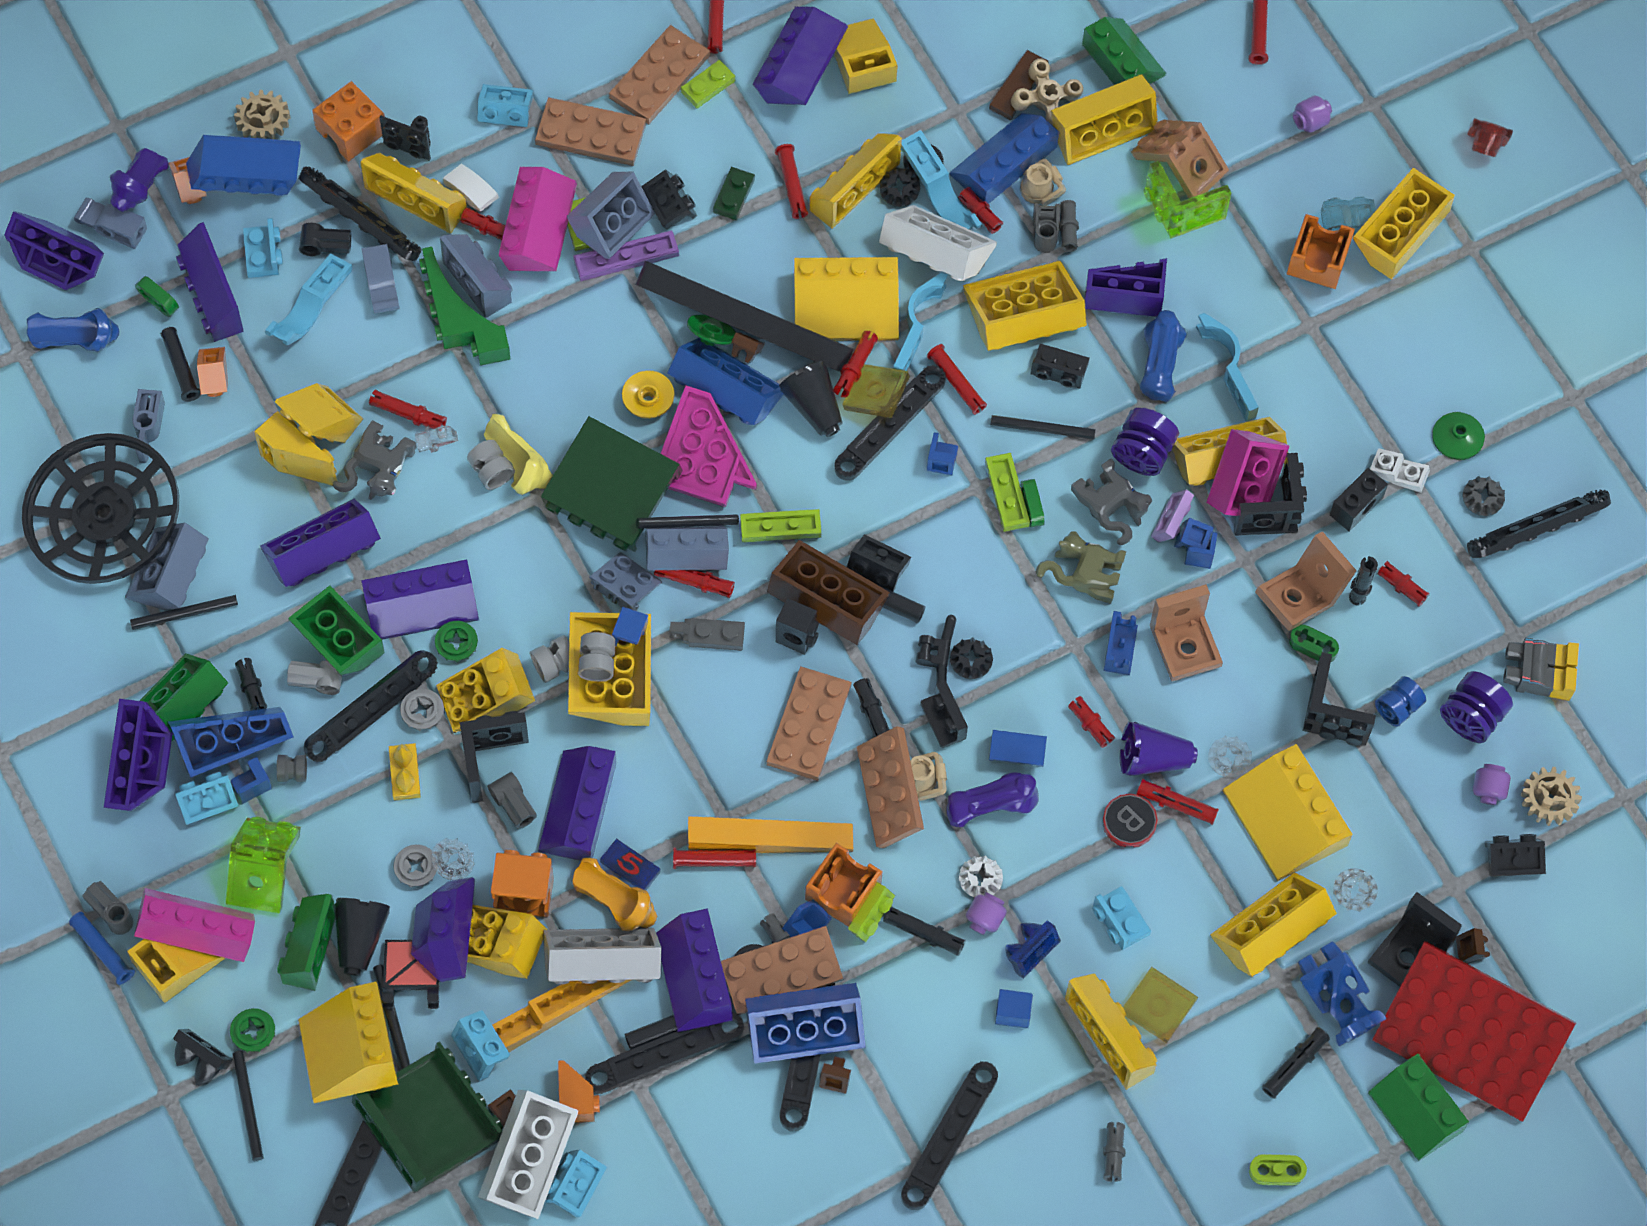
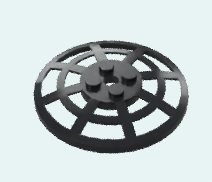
M113 433L94 434L79 438L54 452L32 477L25 492L22 505V525L25 538L38 560L51 572L62 578L89 584L107 583L125 578L150 563L162 551L170 539L179 513L180 495L176 478L161 454L149 444L137 438ZM105 445V461L89 464L78 469L76 472H73L64 462L70 456L85 449ZM116 445L137 449L148 455L152 462L142 472L130 464L116 461ZM56 468L66 480L57 490L51 507L35 505L41 486L49 474ZM160 468L165 473L171 487L172 505L159 506L156 490L150 481ZM104 470V480L102 482H97L87 487L81 481L83 477L91 473ZM115 470L129 473L137 479L126 489L114 482ZM73 487L79 495L75 499L72 509L60 508L64 496ZM145 487L150 498L151 508L136 509L133 497ZM102 508H110L108 516L104 518L98 517V513ZM33 516L49 518L51 533L58 544L45 553L41 550L35 537ZM171 516L164 535L158 544L148 552L142 545L151 535L157 518ZM58 519H72L77 532L64 540L60 532ZM135 519H149L144 532L136 540L129 532ZM84 539L96 543L94 557L75 551L73 547ZM121 539L128 546L127 549L117 554L105 556L108 543ZM66 553L77 561L92 564L89 577L68 573L57 567L52 560ZM133 553L141 559L133 566L120 572L100 576L103 564L120 561Z

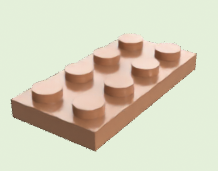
M669 25L609 92V99L635 116L646 118V123L650 124L679 92L681 87L687 83L710 57V50L672 25Z
M548 97L535 138V145L634 166L645 130L646 118Z
M800 666L766 765L818 781L852 682Z
M896 726L857 746L876 847L883 849L924 829L904 728Z
M826 926L721 961L724 976L738 1015L747 1013L745 998L822 988L844 980Z

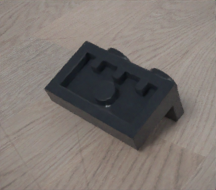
M665 169L641 186L661 225L665 229L670 228L687 215L692 219L697 217L693 209L696 207L695 202L690 195L685 194L683 190L685 184L678 174L673 175Z
M1040 343L1036 357L1032 362L1031 374L1041 380H1052L1068 388L1076 387L1080 389L1090 358Z
M864 534L851 551L847 568L875 584L894 591L898 579L910 563L911 556Z
M940 682L936 684L935 695L921 700L920 705L940 747L945 748L965 740L968 726L947 682Z
M1521 834L1520 839L1509 840L1508 835L1492 836L1493 841H1485V847L1488 848L1490 876L1546 874L1545 841L1536 838V834Z

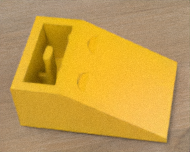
M874 18L847 25L848 28L835 50L834 56L848 94L896 82L898 65L890 44Z
M318 383L275 400V403L282 408L280 413L291 421L294 419L299 424L298 429L308 437L315 436L320 440L325 438L332 443L334 441L345 443L363 420L333 390L326 385Z
M277 411L254 431L260 455L277 471L332 486L333 482L337 481V471L334 467V458L331 453L324 448L321 450L317 447L312 436L308 437L297 429V424L294 420L287 419Z
M505 648L498 649L436 685L451 728L455 733L461 731L459 722L476 720V718L484 715L492 717L502 716L509 711H518L535 701L518 654Z
M473 905L467 962L503 975L527 979L544 939L543 930H547V928L532 914Z
M143 939L127 951L133 965L164 1003L225 959L224 957Z

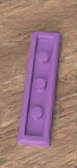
M671 230L628 241L610 259L604 258L595 250L573 255L580 281H585L643 266L645 261L654 263L678 257L679 249Z

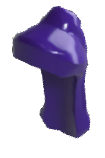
M147 148L138 151L126 173L117 170L110 175L113 191L110 199L111 205L124 212L148 199V189L153 184L156 175L168 170V159Z
M1011 772L986 785L951 793L947 798L946 805L950 825L964 827L973 818L998 810L1030 813L1039 802L1036 780L1030 774Z

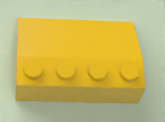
M898 257L794 258L795 324L834 341H859L864 331H871L868 340H870L873 333L877 335L878 341L899 340Z
M1061 261L963 285V290L979 335L988 351L998 350L1017 343H1026L1029 340L1041 337H1050L1053 334L1073 331L1087 326L1085 300Z
M570 612L568 714L622 726H649L651 614H647V628L644 635H641L637 645L619 639L617 646H615V656L611 657L614 660L613 677L607 681H589L578 675L579 658L582 656L580 654L581 636L592 632L605 633L612 636L620 613Z
M1297 744L1271 756L1222 790L1277 881L1347 847L1353 835Z
M377 981L349 987L299 1018L313 1103L398 1085Z

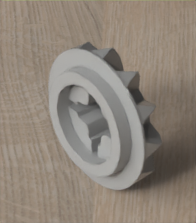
M417 689L410 692L401 703L400 712L402 720L405 721L409 728L413 727L419 731L427 728L431 730L435 724L440 723L444 714L442 699L438 694L428 689ZM418 702L424 708L429 707L426 715L427 718L422 716L421 713L416 714L418 712Z
M407 846L397 854L394 860V872L401 883L407 884L411 888L413 886L423 887L429 881H433L436 872H438L437 857L426 846ZM409 861L415 864L422 862L421 869L423 873L418 870L410 872L412 868Z

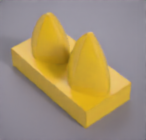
M416 743L388 746L393 800L421 798Z

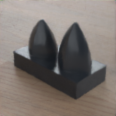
M178 1029L173 1038L177 1042L174 1053L177 1066L188 1064L197 1056L199 1057L195 1069L196 1086L203 1085L212 1080L221 1069H228L233 1061L232 1058L190 1029Z

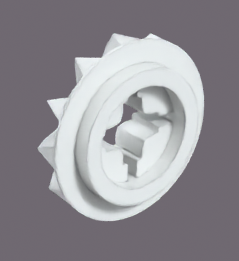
M986 855L983 857L973 856L972 859L964 862L959 872L960 885L972 897L984 895L985 892L994 895L1002 886V869H1000L996 860L993 861L987 858ZM981 868H984L985 876L989 877V879L984 878L981 886H978V877L974 876V874H979Z

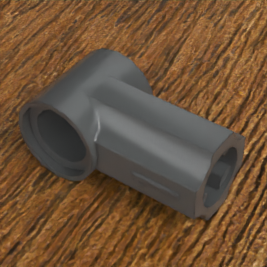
M509 772L487 785L494 801L498 806L502 805L517 829L528 826L537 818L536 812L524 796L522 786L513 772Z
M102 881L94 882L86 889L82 895L83 899L108 924L110 930L119 935L129 932L133 926V918L127 905L121 902ZM124 915L121 920L112 921L115 916Z

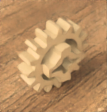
M259 90V95L255 96L253 92H249V99L241 98L242 105H236L237 113L234 114L237 130L242 131L243 137L246 138L251 135V138L266 139L270 137V139H275V134L281 136L284 134L283 128L289 127L290 112L287 102L282 101L281 95L274 98L273 91L270 90L267 95H264L263 90Z
M1542 767L1539 774L1533 771L1530 779H1526L1523 785L1525 788L1521 792V796L1526 798L1522 806L1530 807L1527 815L1536 814V822L1538 823L1542 818L1546 819L1547 826H1550L1552 820H1555L1558 825L1562 824L1563 818L1570 821L1573 816L1572 813L1576 814L1579 809L1577 804L1582 800V796L1576 795L1581 789L1580 786L1572 785L1575 777L1567 779L1565 777L1566 770L1558 774L1556 773V767H1552L1550 772H1547ZM1549 794H1552L1554 798H1550Z

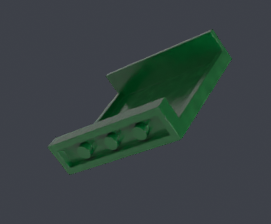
M588 416L542 493L541 498L544 504H546L544 507L548 511L556 515L561 512L568 516L567 520L578 527H581L583 524L591 528L590 532L598 538L604 539L606 536L613 540L612 544L623 551L630 549L636 552L635 544L644 528L638 529L636 527V519L652 517L673 479L678 480L683 471L679 463Z
M440 1041L436 1043L434 1051L396 1073L398 1085L354 1094L352 1098V1104L413 1193L498 1143L503 1129L497 1116H491L487 1110L484 1097L479 1092L475 1093L470 1086L471 1080L464 1070L460 1071L455 1064L456 1060L451 1050L444 1048Z

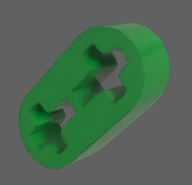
M144 276L135 284V288L140 295L167 317H170L179 309L176 300L149 277Z
M1035 479L1021 481L1020 487L1030 520V527L1044 526V512Z
M1304 624L1294 628L1289 638L1293 649L1319 661L1322 650L1326 645L1331 647L1330 651L1327 652L1332 654L1331 662L1336 659L1339 651V644L1334 638ZM1301 634L1306 635V640L1303 642L1298 641V637Z

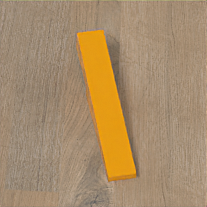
M688 816V850L743 849L756 850V853L830 852L835 843H838L849 850V852H853V824Z
M597 980L596 983L592 984L582 983L581 981H569L567 984H561L530 1000L525 1008L492 1024L508 1052H511L631 980H625L622 983Z

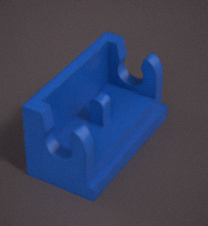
M1113 611L1103 671L1130 675L1138 625H1136L1137 618L1134 615L1129 620L1122 619L1121 612Z
M993 730L989 760L1043 767L1047 736Z

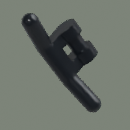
M954 615L946 617L941 639L930 635L919 636L918 646L920 647V652L916 654L915 662L922 666L936 667V684L943 681L947 682L949 652L957 621ZM931 649L938 650L937 656L930 654Z

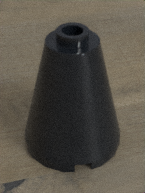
M823 361L804 367V371L798 375L793 373L783 380L779 387L781 392L819 435L825 434L826 437H830L841 430L839 426L843 422L828 368Z
M354 898L336 899L335 917L339 967L344 969V974L360 976L361 971H367L390 914L389 905L374 901L363 902L360 899Z

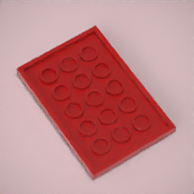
M1425 941L1385 1015L1387 1019L1381 1022L1372 1040L1408 1060L1419 1054L1435 1075L1523 1122L1574 1029L1576 1022Z

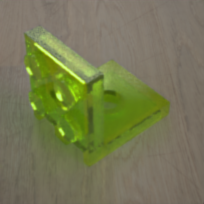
M1159 160L1150 163L1144 188L1146 200L1152 202L1155 208V217L1159 223H1163L1170 239L1226 219L1232 194L1228 185L1180 201Z
M252 817L245 820L231 843L226 904L274 913L281 912L287 858L300 837L301 827L293 826L292 823L285 821L278 823L266 821L262 817ZM252 876L259 877L263 882V886L256 887L252 885L249 878Z

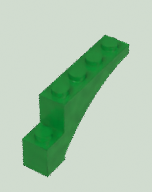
M433 247L422 248L423 258L419 259L422 274L427 273L428 280L424 281L426 295L432 296L433 303H429L432 319L437 318L438 325H435L434 329L437 341L442 340L444 350L470 344L473 357L478 356L480 366L511 360L504 325L498 326L468 306L444 277L437 263Z

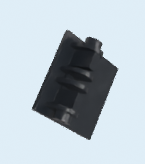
M380 115L383 144L390 149L407 152L417 159L431 160L429 149L431 141L429 139V128L427 127L428 120L425 117L417 116L411 125L408 126Z

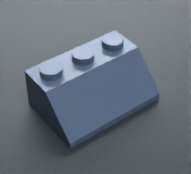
M612 172L566 217L577 238L604 258L610 259L655 215V212L634 172Z
M443 235L439 237L443 264L485 318L512 303L511 292L513 290L506 278L501 279L496 265L491 259L487 261L483 256L484 252L477 241L472 242L468 235Z
M187 523L176 524L170 539L162 551L150 563L135 573L125 598L161 610L180 608L186 600V592L189 585L196 576V568L199 561L206 552L205 547L209 538ZM167 526L154 528L146 547L148 552L158 544Z
M724 525L645 528L647 570H727L729 543L728 531Z

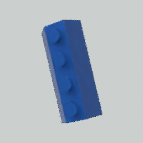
M1021 113L950 171L949 175L964 189L970 187L983 202L986 201L989 204L1020 179L1031 165L1044 159L1057 148L1059 131L1040 115Z
M203 135L186 162L191 189L206 192L214 190L226 191L228 193L247 192L251 194H274L276 196L288 195L297 180L301 148L300 141Z
M700 338L678 348L667 372L680 385H686L710 393L720 409L736 414L743 423L748 425H756L764 421L783 396L777 382L718 347L702 343Z
M856 983L745 998L754 1064L866 1048L861 998Z

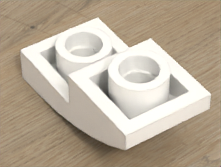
M460 164L443 177L445 186L460 192L466 198V204L480 212L499 198L498 193L486 181L463 164Z
M1378 448L1370 468L1380 478L1390 483L1421 493L1430 472L1429 465L1404 460L1403 454Z

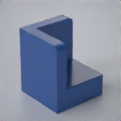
M934 432L928 456L927 471L953 475L958 446L938 442L939 433Z
M1188 518L1181 524L1174 547L1178 549L1182 546L1206 549L1214 527Z
M1212 532L1206 549L1187 547L1185 565L1211 569L1218 533Z
M622 607L612 636L616 639L615 646H617L619 639L637 645L641 635H644L646 631L648 615Z
M257 757L247 761L248 771L231 779V784L243 804L272 789L269 777Z
M812 899L798 906L782 929L790 937H794L827 926L831 921V916Z
M1000 989L995 1024L1029 1028L1033 994Z

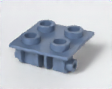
M619 552L589 577L592 580L591 584L594 585L593 589L601 592L607 599L613 597L612 602L614 604L619 601L618 605L621 608L625 607L635 611L639 608L637 603L662 583L661 580L622 552Z

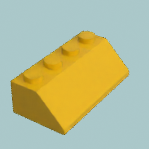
M1142 74L1051 110L1052 126L1059 131L1058 144L1066 164H1073L1148 134L1154 129L1155 124L1158 123L1156 92Z
M878 133L873 139H867L855 156H849L844 166L838 172L834 171L821 188L818 187L811 193L809 198L810 212L833 229L880 184V180L884 177L886 171H891L900 165L902 137L894 134Z
M376 153L363 158L360 162L365 189L450 234L460 222L461 215L464 209L467 208L466 198L456 190L451 191L443 187L436 179L426 178L415 168H408L400 164L392 156Z
M1412 168L1354 235L1353 240L1369 264L1392 280L1451 211L1455 195L1415 168Z
M1269 416L1179 437L1172 450L1182 478L1189 485L1198 486L1205 484L1207 480L1215 478L1231 429L1253 432L1287 444L1286 432Z
M1294 872L1210 935L1237 969L1253 977L1255 974L1262 972L1275 959L1282 957L1294 945L1305 940L1310 933L1325 925L1337 913L1324 887Z
M1095 973L1069 980L1065 995L1066 1002L1124 1088L1127 1090L1154 1074L1157 1066L1155 1054L1149 1047H1144L1140 1041L1141 1035L1134 1025L1130 1026L1127 1022L1123 1007L1119 1002L1115 1003L1109 995L1111 992L1107 983L1103 979L1099 980Z

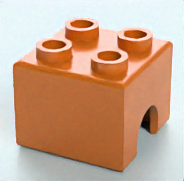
M352 81L312 110L315 129L324 138H327L328 134L338 146L339 153L348 162L382 137L379 117L380 115L385 117L384 113Z
M1305 214L1291 255L1287 275L1336 289L1355 229L1341 225L1339 230H1327L1319 225L1318 217Z
M835 843L806 885L805 900L810 901L814 899L829 915L849 927L876 883H882L883 871L870 863L868 867L859 864L849 855V850Z
M505 850L503 853H496L491 886V896L494 899L493 908L548 917L554 881L551 858H547L548 856L543 853H532L531 856L520 855L515 850Z

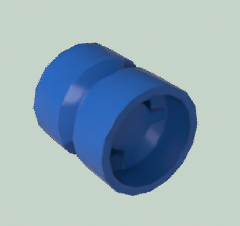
M1406 676L1397 680L1391 686V691H1385L1375 700V707L1379 714L1395 727L1405 722L1410 717V712H1416L1426 703V696L1423 690L1414 680Z

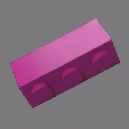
M1231 429L1206 503L1225 515L1236 516L1240 503L1271 502L1290 446L1253 432Z

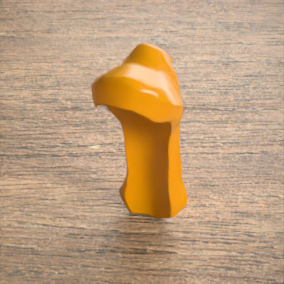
M582 858L579 867L575 869L572 884L576 891L586 894L608 907L614 916L615 922L622 931L629 932L639 927L649 928L655 924L657 913L646 890L638 887L631 888L615 876L607 874L600 867L597 859Z

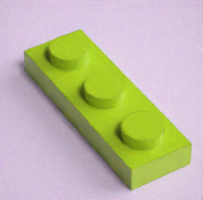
M1006 453L985 457V464L1003 531L1029 527L1030 520L1012 454Z
M820 509L740 514L742 542L821 538Z

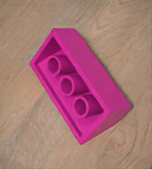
M545 167L519 168L498 254L509 271H557L568 225L566 216L571 212L577 187L576 180Z
M144 888L134 936L244 962L251 945L255 918L253 913Z

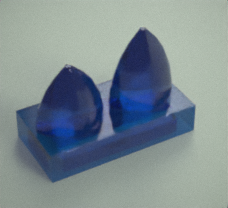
M1048 920L1043 925L1021 923V932L1026 942L1024 944L1013 943L1006 945V956L1012 963L1015 973L1023 979L1061 942L1055 925Z

